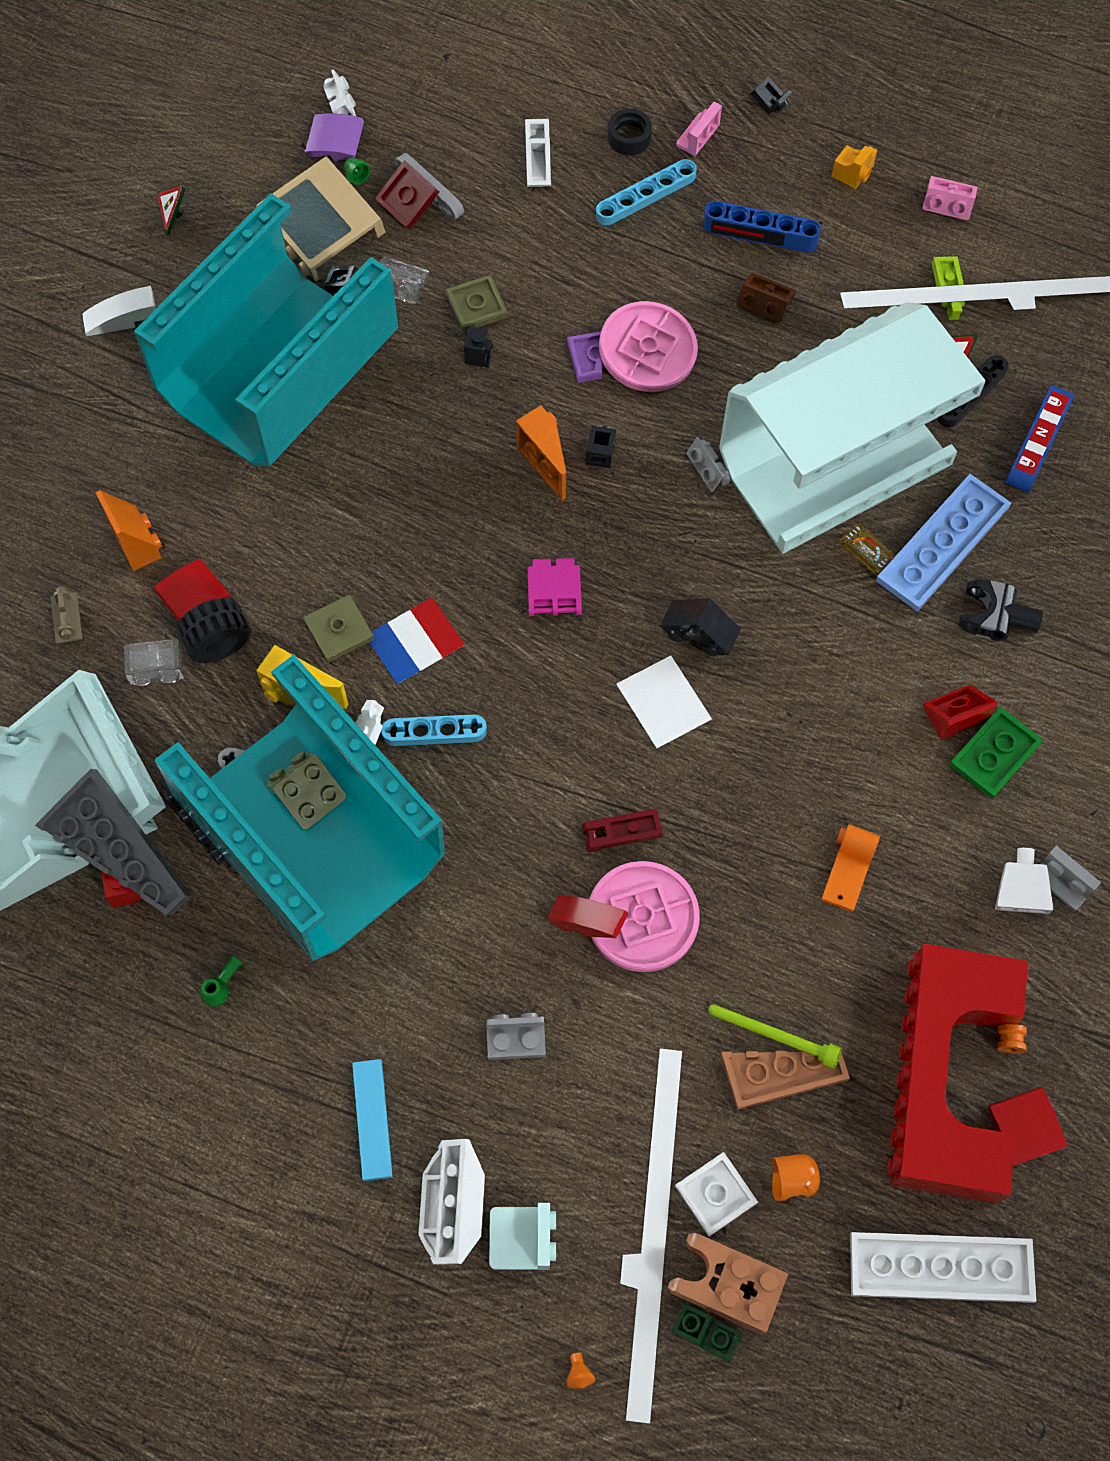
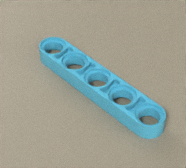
M688 159L680 160L601 201L596 207L597 221L602 225H611L692 183L696 178V164ZM685 168L691 170L692 173L683 175L680 173V170ZM662 179H670L672 184L663 185L660 181ZM643 189H649L653 193L651 195L645 196L642 195L640 191ZM629 199L633 204L624 206L620 201ZM608 209L613 214L611 216H603L600 212Z

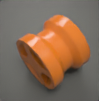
M1002 1024L997 1027V1033L1000 1035V1041L997 1043L998 1051L1010 1054L1025 1053L1027 1051V1045L1024 1043V1036L1027 1034L1025 1026Z

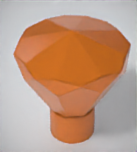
M582 1353L570 1355L572 1366L566 1380L567 1387L580 1389L592 1385L595 1382V1375L584 1364Z

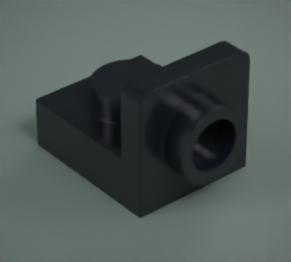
M355 265L331 267L323 287L328 293L338 292L358 269Z

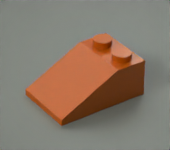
M540 405L516 420L517 449L560 500L563 501L566 499V468L557 429V420L551 412H546Z
M101 490L95 492L132 570L135 571L161 559L162 557L158 549L162 545L156 533L150 534L148 528L152 526L146 513L140 514L136 505Z

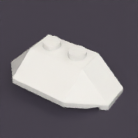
M442 1140L438 1146L439 1150L432 1157L423 1173L418 1235L425 1249L430 1254L433 1264H462L481 1237L485 1174L470 1140Z

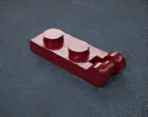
M657 809L587 821L581 825L583 834L587 836V841L585 842L587 852H597L604 848L663 837ZM605 830L606 837L598 838L597 832Z

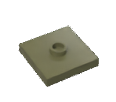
M491 275L445 289V295L462 333L468 331L469 326L478 328L508 318V311Z
M350 594L303 617L307 628L327 663L375 640L372 631Z

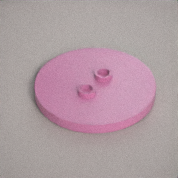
M649 301L633 302L614 311L605 321L599 339V353L608 372L623 385L643 392L665 391L680 384L692 371L698 352L696 335L689 322L676 310L666 305Z
M637 861L620 865L604 875L591 893L590 900L612 905L629 913L617 938L591 937L600 953L610 962L621 968L636 972H652L667 968L680 960L688 952L696 938L700 920L696 896L687 881L667 866L648 861Z

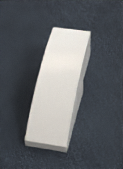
M525 119L527 187L551 186L549 119Z
M151 286L118 294L82 313L86 336L135 328L136 321L145 320L156 309L155 297Z

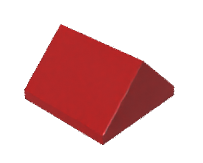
M967 685L925 702L923 707L940 739L943 740L987 722L997 708V702L972 685Z

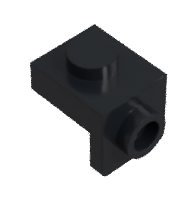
M768 76L750 94L769 115L775 109L778 112L789 103L787 98L793 92L789 89L783 93Z

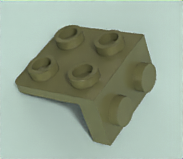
M302 751L290 760L292 764L284 770L280 768L269 776L270 781L265 786L271 794L276 795L298 825L303 829H308L343 802L346 794L315 753L309 751L305 753Z

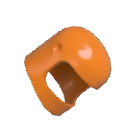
M795 1154L773 1157L772 1192L775 1201H786L790 1197L804 1195L807 1198L818 1191L820 1172L816 1161L811 1156Z

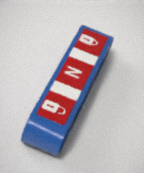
M1053 385L1050 386L1007 477L1006 484L1029 493L1075 394Z

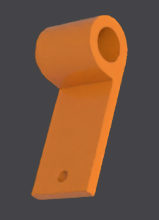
M848 824L847 829L841 827L836 843L841 845L821 901L850 912L854 911L880 835Z

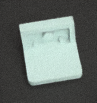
M538 1203V1207H494L491 1209L489 1264L492 1269L550 1270V1261H556V1242H550V1230H556V1211H550V1203Z

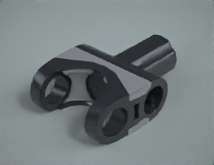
M979 579L967 583V594L980 601L984 605L986 612L961 615L959 626L964 631L995 641L1006 640L1010 627L1033 633L1038 632L1042 622L1043 611L1015 604L1017 595L1015 587L997 581Z

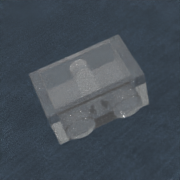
M178 639L124 645L125 675L130 684L145 686L150 682L172 683L177 679H184L183 650Z

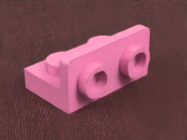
M713 102L708 109L698 113L678 139L676 146L696 156L720 125L722 105Z
M931 176L923 210L969 220L978 187Z

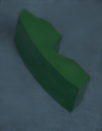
M686 1303L672 1330V1333L729 1363L743 1335L742 1332L715 1320L712 1316Z

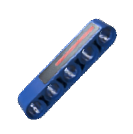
M720 201L709 202L704 211L703 227L711 234L802 252H812L818 246L821 226L817 221Z

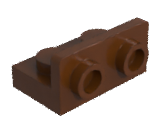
M751 273L742 284L737 306L780 323L783 320L787 307L794 299L796 290Z

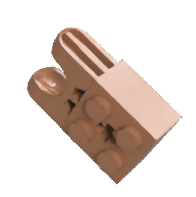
M689 1233L686 1239L687 1247L705 1261L707 1267L706 1276L696 1282L687 1281L682 1278L672 1279L667 1287L669 1292L760 1335L767 1333L788 1273L700 1234ZM740 1286H751L754 1297L743 1298L744 1292L740 1290Z

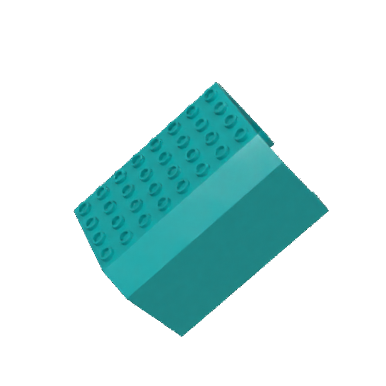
M272 193L134 330L152 385L178 415L253 466H271L398 329L391 269L370 257L343 287L332 296L306 279L287 255L281 223L292 213L291 206Z
M293 654L271 671L272 676L296 702L284 722L211 778L204 773L179 742L157 757L155 762L173 797L308 957L315 961L340 949L421 883L444 856L445 847L441 818ZM302 751L305 753L307 751L315 753L346 794L343 802L308 829L301 828L276 795L271 794L265 786L270 781L269 776L280 768L283 770L292 764L290 760Z

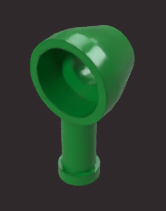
M349 158L344 163V170L346 172L344 177L350 184L360 185L368 179L370 166L366 162L356 158Z
M231 955L229 962L217 978H208L201 984L199 990L201 1000L210 1007H218L225 1003L229 996L227 982L243 963ZM211 985L216 986L215 992L207 993Z

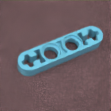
M479 715L388 719L383 723L381 730L383 740L388 745H426L478 742L486 736L487 725L483 717ZM444 724H451L455 727V731L447 736L440 732V728ZM459 724H463V734H460ZM472 724H477L479 728L477 733H472L470 729ZM424 725L428 728V733L425 736L418 737L413 733L414 728ZM405 726H409L408 731L410 737H406L405 735ZM393 727L397 728L396 737H391L389 733Z

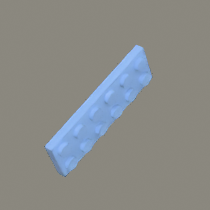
M969 474L877 576L876 582L918 612L1009 509L1011 502Z

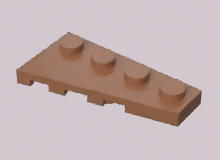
M746 1051V1053L721 1052L720 1054L737 1110L845 1082L850 1079L842 1052L835 1069L824 1066L823 1062L818 1060L819 1057L804 1051L760 1053L758 1051Z

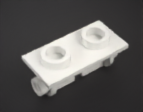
M331 70L333 78L326 79L323 87L328 100L331 101L329 104L333 114L347 115L351 113L352 116H356L353 108L356 104L347 91L349 85L344 76L339 77L334 70Z

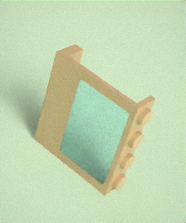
M327 156L273 193V195L291 206L292 213L281 223L286 252L292 260H298V266L306 277L310 275L315 282L319 280L316 271L317 267L371 230L377 238L386 233L381 218Z

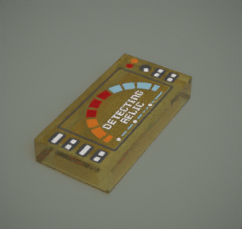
M860 523L845 534L840 541L877 576L896 556Z

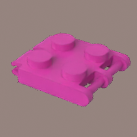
M556 558V566H551V559H532L533 566L528 567L529 616L540 613H553V616H558V613L576 612V615H582L580 565H574V558Z

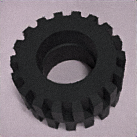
M216 598L195 606L184 614L176 628L190 659L197 663L218 661L236 653L245 646L252 633L238 602L229 598Z

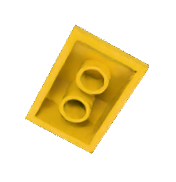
M274 645L256 670L260 684L262 685L264 695L273 702L280 701L286 705H295L296 702L271 673L272 670L292 656V654ZM299 659L341 708L346 709L349 704L344 684Z

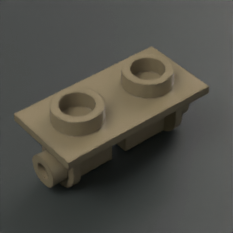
M58 587L53 596L50 597L56 644L83 640L77 592L69 593L65 587Z

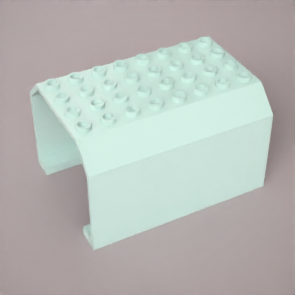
M906 302L898 307L893 306L889 308L884 314L876 318L871 317L856 328L845 330L842 335L834 339L825 340L820 346L810 351H803L796 358L788 362H781L775 369L767 373H759L751 381L743 385L738 384L728 392L719 449L726 469L730 473L729 478L781 553L784 554L951 466L957 450L952 444L942 448L925 424L980 396L986 380L927 305Z

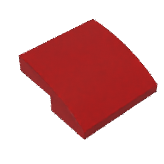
M201 559L180 568L154 587V591L178 621L184 617L185 613L203 602L216 598H230V594Z
M1043 1087L988 1105L995 1131L1015 1134L1013 1166L1068 1147L1055 1111Z

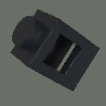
M469 326L464 344L465 364L489 368L494 344H492V340H489L488 329Z
M591 426L586 449L587 465L611 468L616 442V429H611L608 426Z

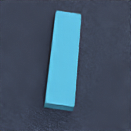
M382 1060L354 1062L352 1064L363 1181L393 1178Z

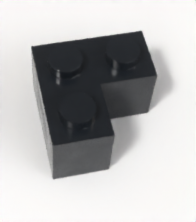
M711 598L672 600L660 625L671 640L676 642L694 640L702 647V651L705 654L713 657L729 655L741 630Z

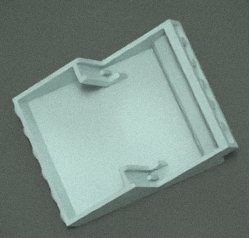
M78 670L9 728L0 726V911L90 864L74 853L73 849L64 843L58 842L53 838L54 836L35 826L90 769H97L145 834L158 829L153 817L163 810L166 805L96 674Z

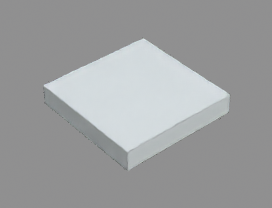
M724 1152L675 1185V1188L708 1237L758 1203Z

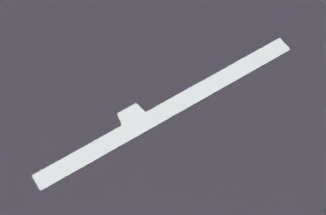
M1110 276L843 292L840 294L844 308L902 305L906 302L921 304L1008 298L1014 310L1035 309V296L1110 292Z
M660 1049L641 1254L623 1255L620 1284L638 1289L626 1421L650 1423L682 1058V1051Z

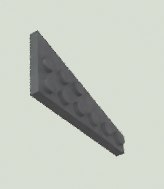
M90 769L35 825L54 836L53 838L58 842L64 843L73 849L74 853L105 874L117 879L118 883L124 887L130 888L139 894L140 898L165 915H173L191 897V894L97 769Z

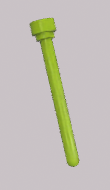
M714 1004L708 1008V1013L711 1016L819 1057L818 1060L822 1061L826 1067L835 1069L842 1052V1047L832 1043L821 1046Z

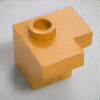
M847 145L836 158L831 176L856 189L861 182H866L874 166L877 150L871 146H865L862 150H857Z

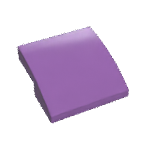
M316 114L307 142L306 154L309 158L330 155L334 161L355 158L364 120L360 117L346 114Z

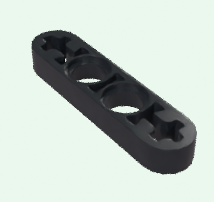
M998 355L988 358L977 369L987 383V386L982 389L980 396L972 399L970 403H964L957 407L954 416L950 415L948 417L945 414L937 418L938 422L945 427L957 425L1004 378L1009 365L1007 360ZM996 366L1000 367V369H996V370L992 373V376L989 374L990 371H991V369H992V367H993V368H995Z

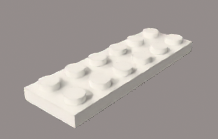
M850 1233L851 1296L1036 1302L1033 1239Z

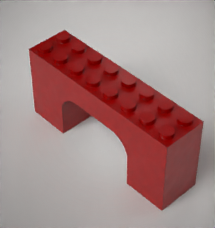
M923 944L920 950L914 953L913 960H909L907 976L911 977V985L906 988L904 1004H908V1014L903 1016L901 1031L906 1032L905 1043H901L899 1048V1060L903 1061L902 1071H898L896 1077V1089H900L899 1100H895L893 1106V1117L897 1118L896 1129H892L890 1135V1147H894L893 1159L889 1158L887 1165V1176L891 1177L890 1185L995 1204L1011 1195L1015 1134L971 1127L958 1121L952 1115L946 1103V1082L953 1026L972 1024L997 1029L1002 1024H1018L1024 1018L1028 961Z

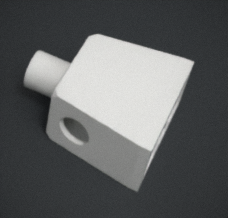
M1018 848L1017 863L1007 862L1005 864L995 910L1050 914L1053 911L1047 865L1034 864L1035 849Z

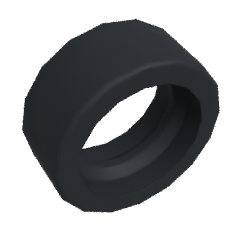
M626 108L617 111L611 116L608 122V142L616 152L623 155H636L642 153L650 145L652 122L643 111ZM626 125H632L640 128L644 133L632 139L620 136L616 133V130Z

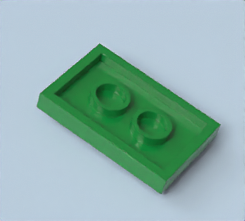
M1000 706L950 762L949 766L993 800L1041 745L1043 739Z

